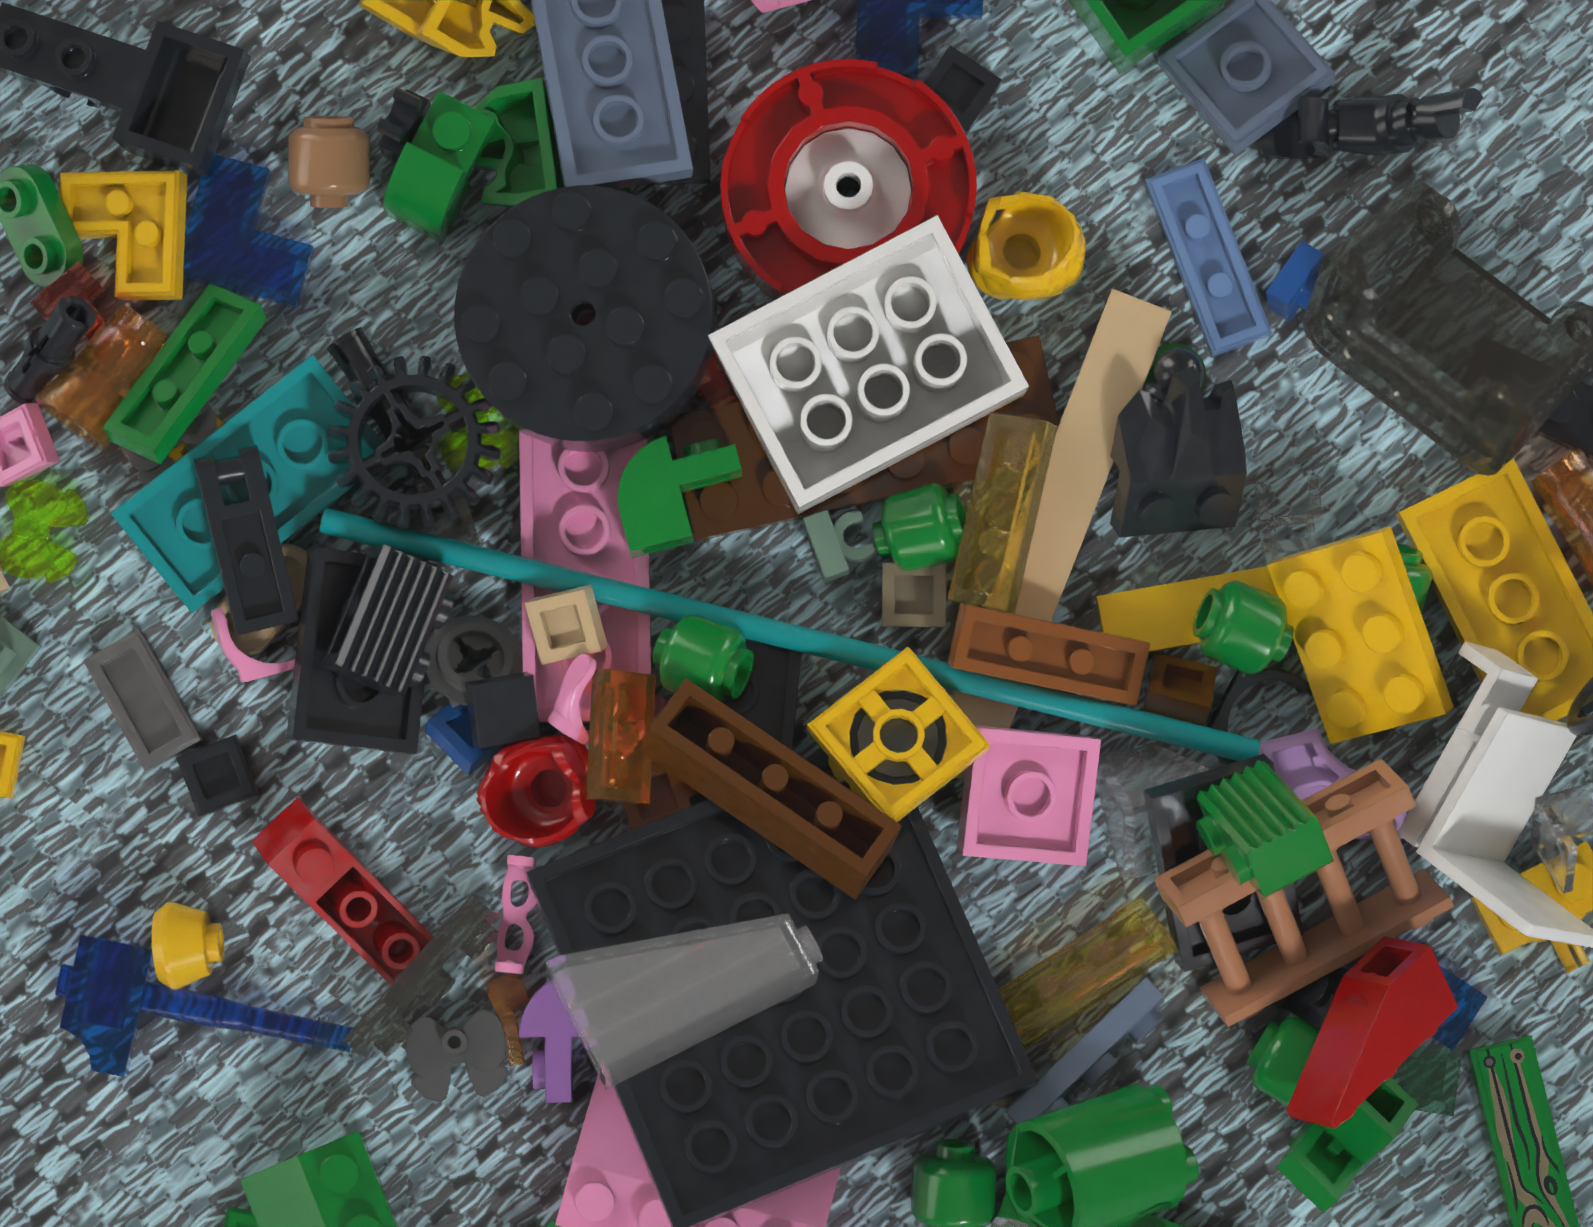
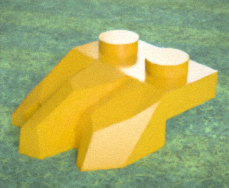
M361 0L358 5L410 37L459 57L495 56L497 45L490 33L493 24L516 34H524L535 26L533 14L520 0Z

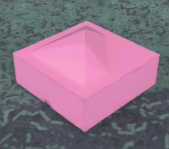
M38 403L23 404L0 416V487L17 484L60 462Z

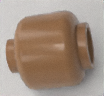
M303 117V127H297L288 136L289 186L298 193L310 195L311 207H348V195L362 193L370 185L369 135L363 129L354 127V117Z

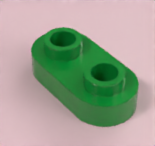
M34 164L12 166L0 172V222L24 273L33 283L44 287L71 282L78 276L82 268L83 248L52 178L43 168Z

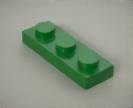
M209 283L102 427L109 441L161 465L266 322L267 317L262 306Z

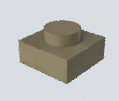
M882 563V627H946V563L912 571H903L896 563Z

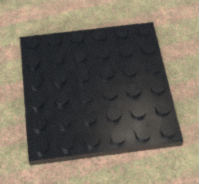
M826 753L807 759L808 762L838 781L828 763L829 757ZM845 780L843 782H839L840 784L851 790L849 784ZM709 799L526 872L527 880L671 1227H698L1037 1085V1076L918 806L898 821L902 827L891 851L856 900Z

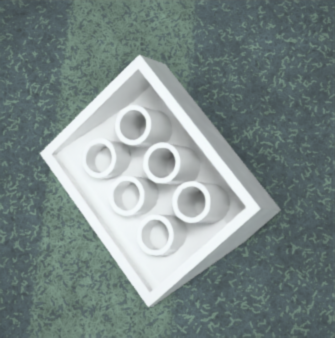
M938 215L708 335L725 373L797 514L1024 396L1029 387Z

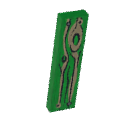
M1532 1035L1466 1050L1509 1226L1579 1227Z

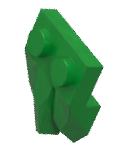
M542 77L498 86L473 107L496 119L497 126L474 168L476 170L496 171V179L483 188L482 204L512 208L532 196L564 187L546 82ZM630 187L617 189L631 194Z

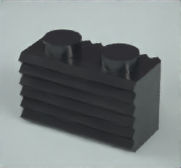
M387 545L370 548L366 553L365 561L361 565L356 583L351 590V596L346 602V608L342 612L341 620L337 624L336 632L332 636V642L327 649V655L322 661V667L391 697L405 695L408 687L417 688L423 680L430 663V653L423 651L431 629L433 627L439 630L444 625L454 603V595L447 592L453 575Z

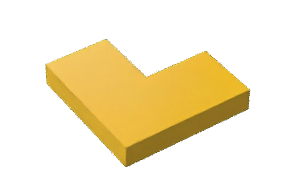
M180 170L60 173L59 195L79 238H117L114 297L121 300H182L187 174Z

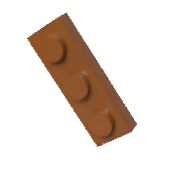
M960 603L947 666L1137 706L1150 643Z

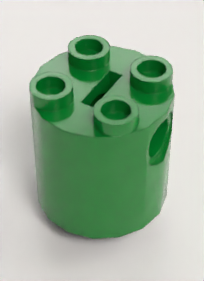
M1133 1084L1119 1088L1112 1093L1075 1103L1017 1123L1008 1135L1005 1154L1007 1166L1006 1189L1011 1203L1017 1212L1024 1217L1028 1226L1121 1227L1135 1218L1176 1207L1185 1195L1186 1185L1198 1179L1199 1167L1193 1151L1183 1144L1178 1126L1172 1118L1173 1108L1167 1092L1157 1084L1146 1088Z

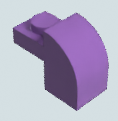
M565 974L551 980L535 993L523 1012L519 1027V1038L545 1037V1050H533L532 1060L533 1089H545V1103L573 1101V1037H592L568 976Z

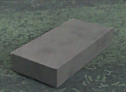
M141 630L134 631L83 660L145 772L151 771L203 741Z

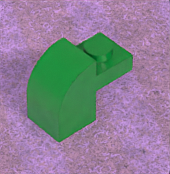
M438 91L411 143L406 142L392 172L383 201V210L386 215L443 244L472 189L468 179L497 126L496 119Z
M663 436L643 446L630 459L619 483L618 508L632 559L694 542L681 493L742 477V468L735 444L722 447L720 439L697 442L683 448L684 458L672 460L667 438Z
M1389 1078L1357 1107L1356 1112L1351 1118L1341 1123L1336 1129L1306 1122L1287 1144L1290 1148L1276 1168L1324 1213L1340 1199L1362 1166L1395 1139L1419 1104L1392 1078Z

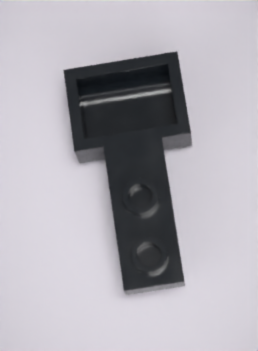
M4 2L1 3V72L45 86L66 98H69L71 93L88 99L86 105L100 108L102 105L122 112L112 139L123 149L137 156L191 174L207 176L251 60L250 55L244 49L157 21L145 50Z

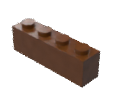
M687 678L648 729L642 754L855 900L891 851L902 827L898 822Z

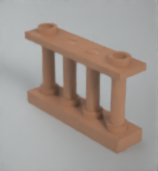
M1382 759L1301 800L1318 818L1334 859L1332 863L1316 871L1334 916L1304 931L1303 936H1301L1283 889L1263 899L1260 892H1257L1250 881L1239 885L1234 880L1221 853L1213 856L1208 849L1154 878L1162 899L1183 925L1187 928L1196 922L1200 924L1221 975L1201 986L1200 990L1203 997L1227 1027L1243 1019H1249L1258 1015L1265 1007L1365 955L1384 936L1397 938L1410 930L1427 925L1434 917L1454 907L1451 897L1424 869L1413 874L1393 820L1400 814L1416 807L1409 786ZM1369 831L1390 886L1357 903L1336 850L1338 847ZM1256 891L1278 946L1244 963L1222 910Z

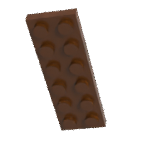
M1039 335L1006 342L1029 385L1024 396L800 514H797L740 401L681 413L669 424L677 459L684 458L683 448L688 445L710 439H720L722 447L735 444L742 468V477L684 492L695 542L798 520L828 510V513L884 501L892 494L930 483H937L942 487H948L1043 466L1059 426V420Z

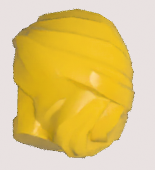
M1018 192L1015 195L991 197L988 199L978 225V237L970 244L966 256L968 273L981 291L999 300H1044L1048 297L1062 294L1065 289L1076 283L1084 269L1086 241L1082 227L1076 221L1074 214L1069 212L1058 200L1044 194ZM1003 209L999 218L991 224L996 211Z

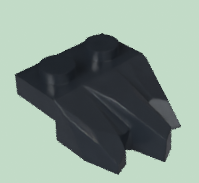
M1191 366L1173 374L1164 402H1154L1148 391L1138 390L1118 415L1110 455L1120 469L1110 525L1115 532L1122 538L1236 527L1247 468L1239 411L1232 381L1228 380L1216 384L1209 396L1203 398L1199 377L1194 366Z

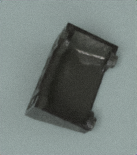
M1418 178L1324 256L1304 314L1303 327L1311 345L1324 358L1466 467L1478 474L1490 476L1497 474L1518 454L1593 367V307L1584 302L1570 301L1557 309L1550 319L1456 248L1461 233V223L1455 205L1447 197L1441 195Z

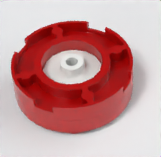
M839 59L811 64L797 69L771 84L756 97L741 116V122L730 140L721 168L722 216L725 231L737 261L753 283L772 300H776L937 215L960 256L970 231L976 204L977 180L973 153L968 138L952 110L939 95L917 79L914 82L899 73L878 67V62L868 60ZM843 188H852L858 194L848 198L840 195L838 191Z

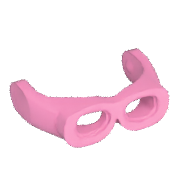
M222 608L211 610L219 646L226 658L238 671L241 683L294 669L296 656L284 662L265 663L245 655L237 649L230 637L227 626L228 620Z
M581 654L574 659L567 670L554 710L547 721L570 738L584 745L587 744L605 757L620 763L626 753H629L646 740L649 727L668 701L659 695H652V721L629 722L627 725L607 731L585 730L580 715L579 702L584 688L595 673L596 661L586 654Z
M508 855V869L504 878L501 901L504 912L498 927L495 971L523 974L534 945V931L527 921V914L537 904L527 880L526 872L536 868V859L533 857ZM515 881H525L529 888L527 901L524 905L515 907L511 903L512 884ZM512 924L520 926L524 935L523 944L516 951L509 950L505 946L507 931Z

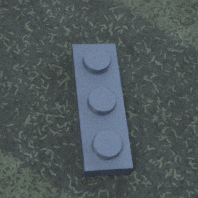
M1147 977L1140 982L1038 1080L1036 1086L1027 1090L1006 1111L1008 1117L1017 1124L1069 1106L1064 1098L1081 1081L1089 1088L1097 1084L1117 1064L1118 1061L1111 1053L1128 1036L1137 1044L1163 1020L1164 1016L1157 1010L1165 1002V997Z

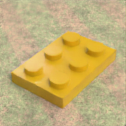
M1391 526L1277 558L1267 565L1277 595L1286 605L1287 623L1294 628L1293 640L1330 744L1445 715L1454 708Z

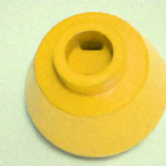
M167 902L154 913L152 920V954L158 981L172 990H178L211 975L214 962H222L224 960V934L221 923H211L209 914L206 911L175 902Z

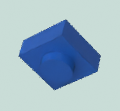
M1302 240L1266 291L1268 308L1288 322L1292 320L1300 307L1306 311L1310 310L1321 296L1328 281L1327 278L1322 276L1325 272L1324 254Z
M449 703L427 721L425 729L426 734L468 776L508 745L502 744L480 749L473 746L468 706L462 704L452 708Z

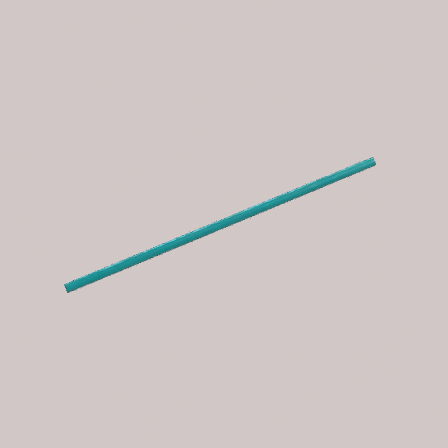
M325 508L320 524V533L375 547L387 545L407 555L556 592L592 585L596 602L677 622L687 615H700L739 629L745 639L877 671L901 652L409 528L407 530L400 529L397 525L385 522L379 523L373 519ZM916 655L938 683L946 689L1235 761H1241L1259 754L1261 740L1052 688L954 669L947 666L948 662Z

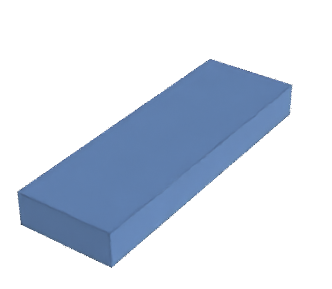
M1205 158L1145 179V187L1211 358L1271 336L1272 331Z

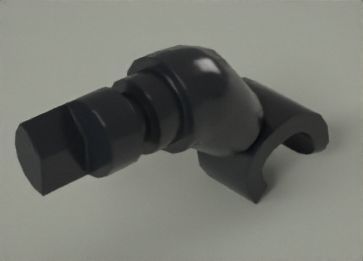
M1475 88L1426 95L1421 99H1408L1403 94H1391L1337 100L1334 102L1332 110H1329L1328 99L1300 96L1298 98V110L1261 137V148L1263 155L1270 159H1313L1323 157L1329 152V141L1332 142L1334 151L1373 156L1407 153L1415 144L1423 143L1426 140L1431 142L1455 137L1460 126V113L1475 111L1483 96Z

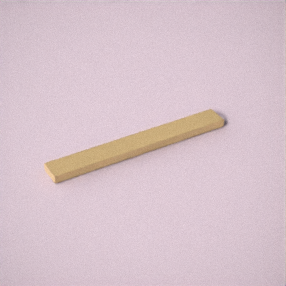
M1115 289L1111 290L989 603V609L1052 621L1114 462L1110 455L1118 415L1138 390H1142L1172 311ZM955 691L953 701L973 725L1010 728L1018 706ZM966 769L955 777L964 781Z

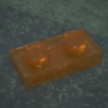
M618 669L595 670L592 676L586 799L627 804H650L652 760L642 753L648 729L654 722L656 675Z

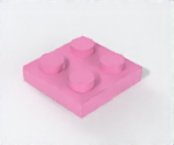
M974 725L989 742L990 748L989 751L966 768L956 852L962 856L1086 866L1101 739L1095 736Z

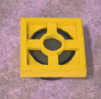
M906 647L807 724V731L828 755V763L839 782L845 780L852 792L896 822L984 755L990 748L989 742L909 647Z

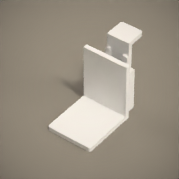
M1464 641L1458 653L1487 673L1416 798V807L1410 809L1399 828L1398 835L1414 847H1418L1416 853L1522 934L1534 938L1593 948V929L1504 863L1574 742L1576 735L1569 731L1567 723L1520 712L1538 680L1536 676L1496 649Z

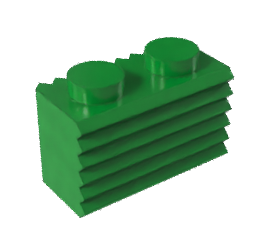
M1257 760L1254 768L1245 766L1243 773L1234 772L1231 780L1223 778L1219 786L1211 784L1208 792L1199 791L1197 801L1204 817L1196 821V826L1205 845L1213 856L1222 854L1229 872L1239 885L1250 881L1257 892H1260L1263 899L1334 861L1318 818L1266 762Z

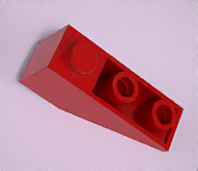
M299 797L252 840V843L267 865L395 990L442 946Z
M1384 936L1343 975L1286 1109L1289 1117L1336 1129L1341 1123L1351 1118L1356 1112L1357 1107L1384 1081L1391 1078L1396 1073L1397 1068L1424 1041L1431 1038L1436 1033L1438 1027L1458 1008L1430 945Z

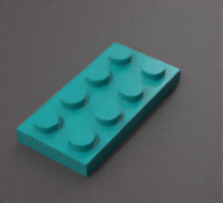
M313 354L111 512V515L191 613L195 612L224 589L194 459L213 455L214 461L239 456L238 449L257 445L280 543L355 485L353 484L346 488L338 486L336 477L343 471L351 468L350 462L331 464L328 460V452L347 447L346 441L335 440L327 434L328 426L335 424L348 426L350 419L342 417L335 411L334 406L336 402L340 400L346 401L352 406L354 405ZM366 423L362 436L363 459L375 453V449L384 444L368 423ZM246 481L220 486L224 504L250 499Z

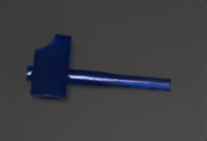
M80 935L74 965L62 964L59 972L55 995L66 997L60 1028L69 1031L83 1043L90 1057L91 1071L121 1077L128 1076L142 1013L206 1027L240 1030L242 1034L245 1031L309 1044L312 1045V1048L318 1046L350 1053L355 1032L354 1027L321 1021L320 1017L316 1020L253 1007L251 1003L245 1005L202 992L182 988L172 990L166 985L149 982L153 965L151 948Z

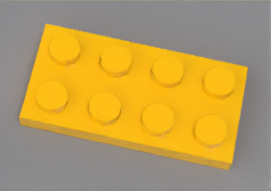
M1511 457L1396 514V517L1411 547L1422 552L1421 562L1431 570V586L1461 646L1466 641L1496 649L1536 676L1538 680L1520 712L1557 721L1567 716L1574 699L1593 677V613L1514 458ZM1471 663L1482 684L1487 673Z

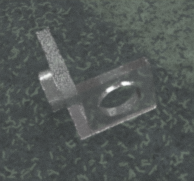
M1593 782L1576 787H1566L1557 792L1535 797L1530 842L1563 894L1573 891L1578 851L1573 840L1593 835ZM1554 845H1558L1561 863L1555 853Z

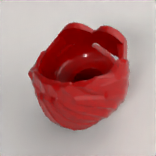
M565 734L519 741L506 746L493 756L489 768L479 783L476 800L481 806L480 812L484 815L487 824L492 827L493 831L499 833L502 837L520 843L522 846L540 848L557 844L576 832L578 827L590 819L595 812L596 804L593 791L595 789L597 771L593 756L584 744Z

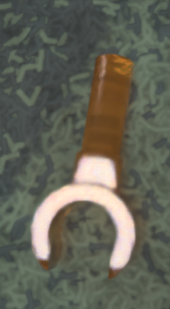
M507 973L491 982L488 988V996L503 1027L509 1066L525 1064L521 1038H519L518 1021L513 1010L529 1003L531 999L520 975Z

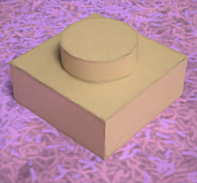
M592 585L531 598L524 603L541 665L575 658L581 654L588 655L601 652L608 647Z

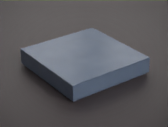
M1234 0L1157 57L1158 66L1235 156L1298 110V98L1300 96L1315 97L1335 82V72L1271 0Z

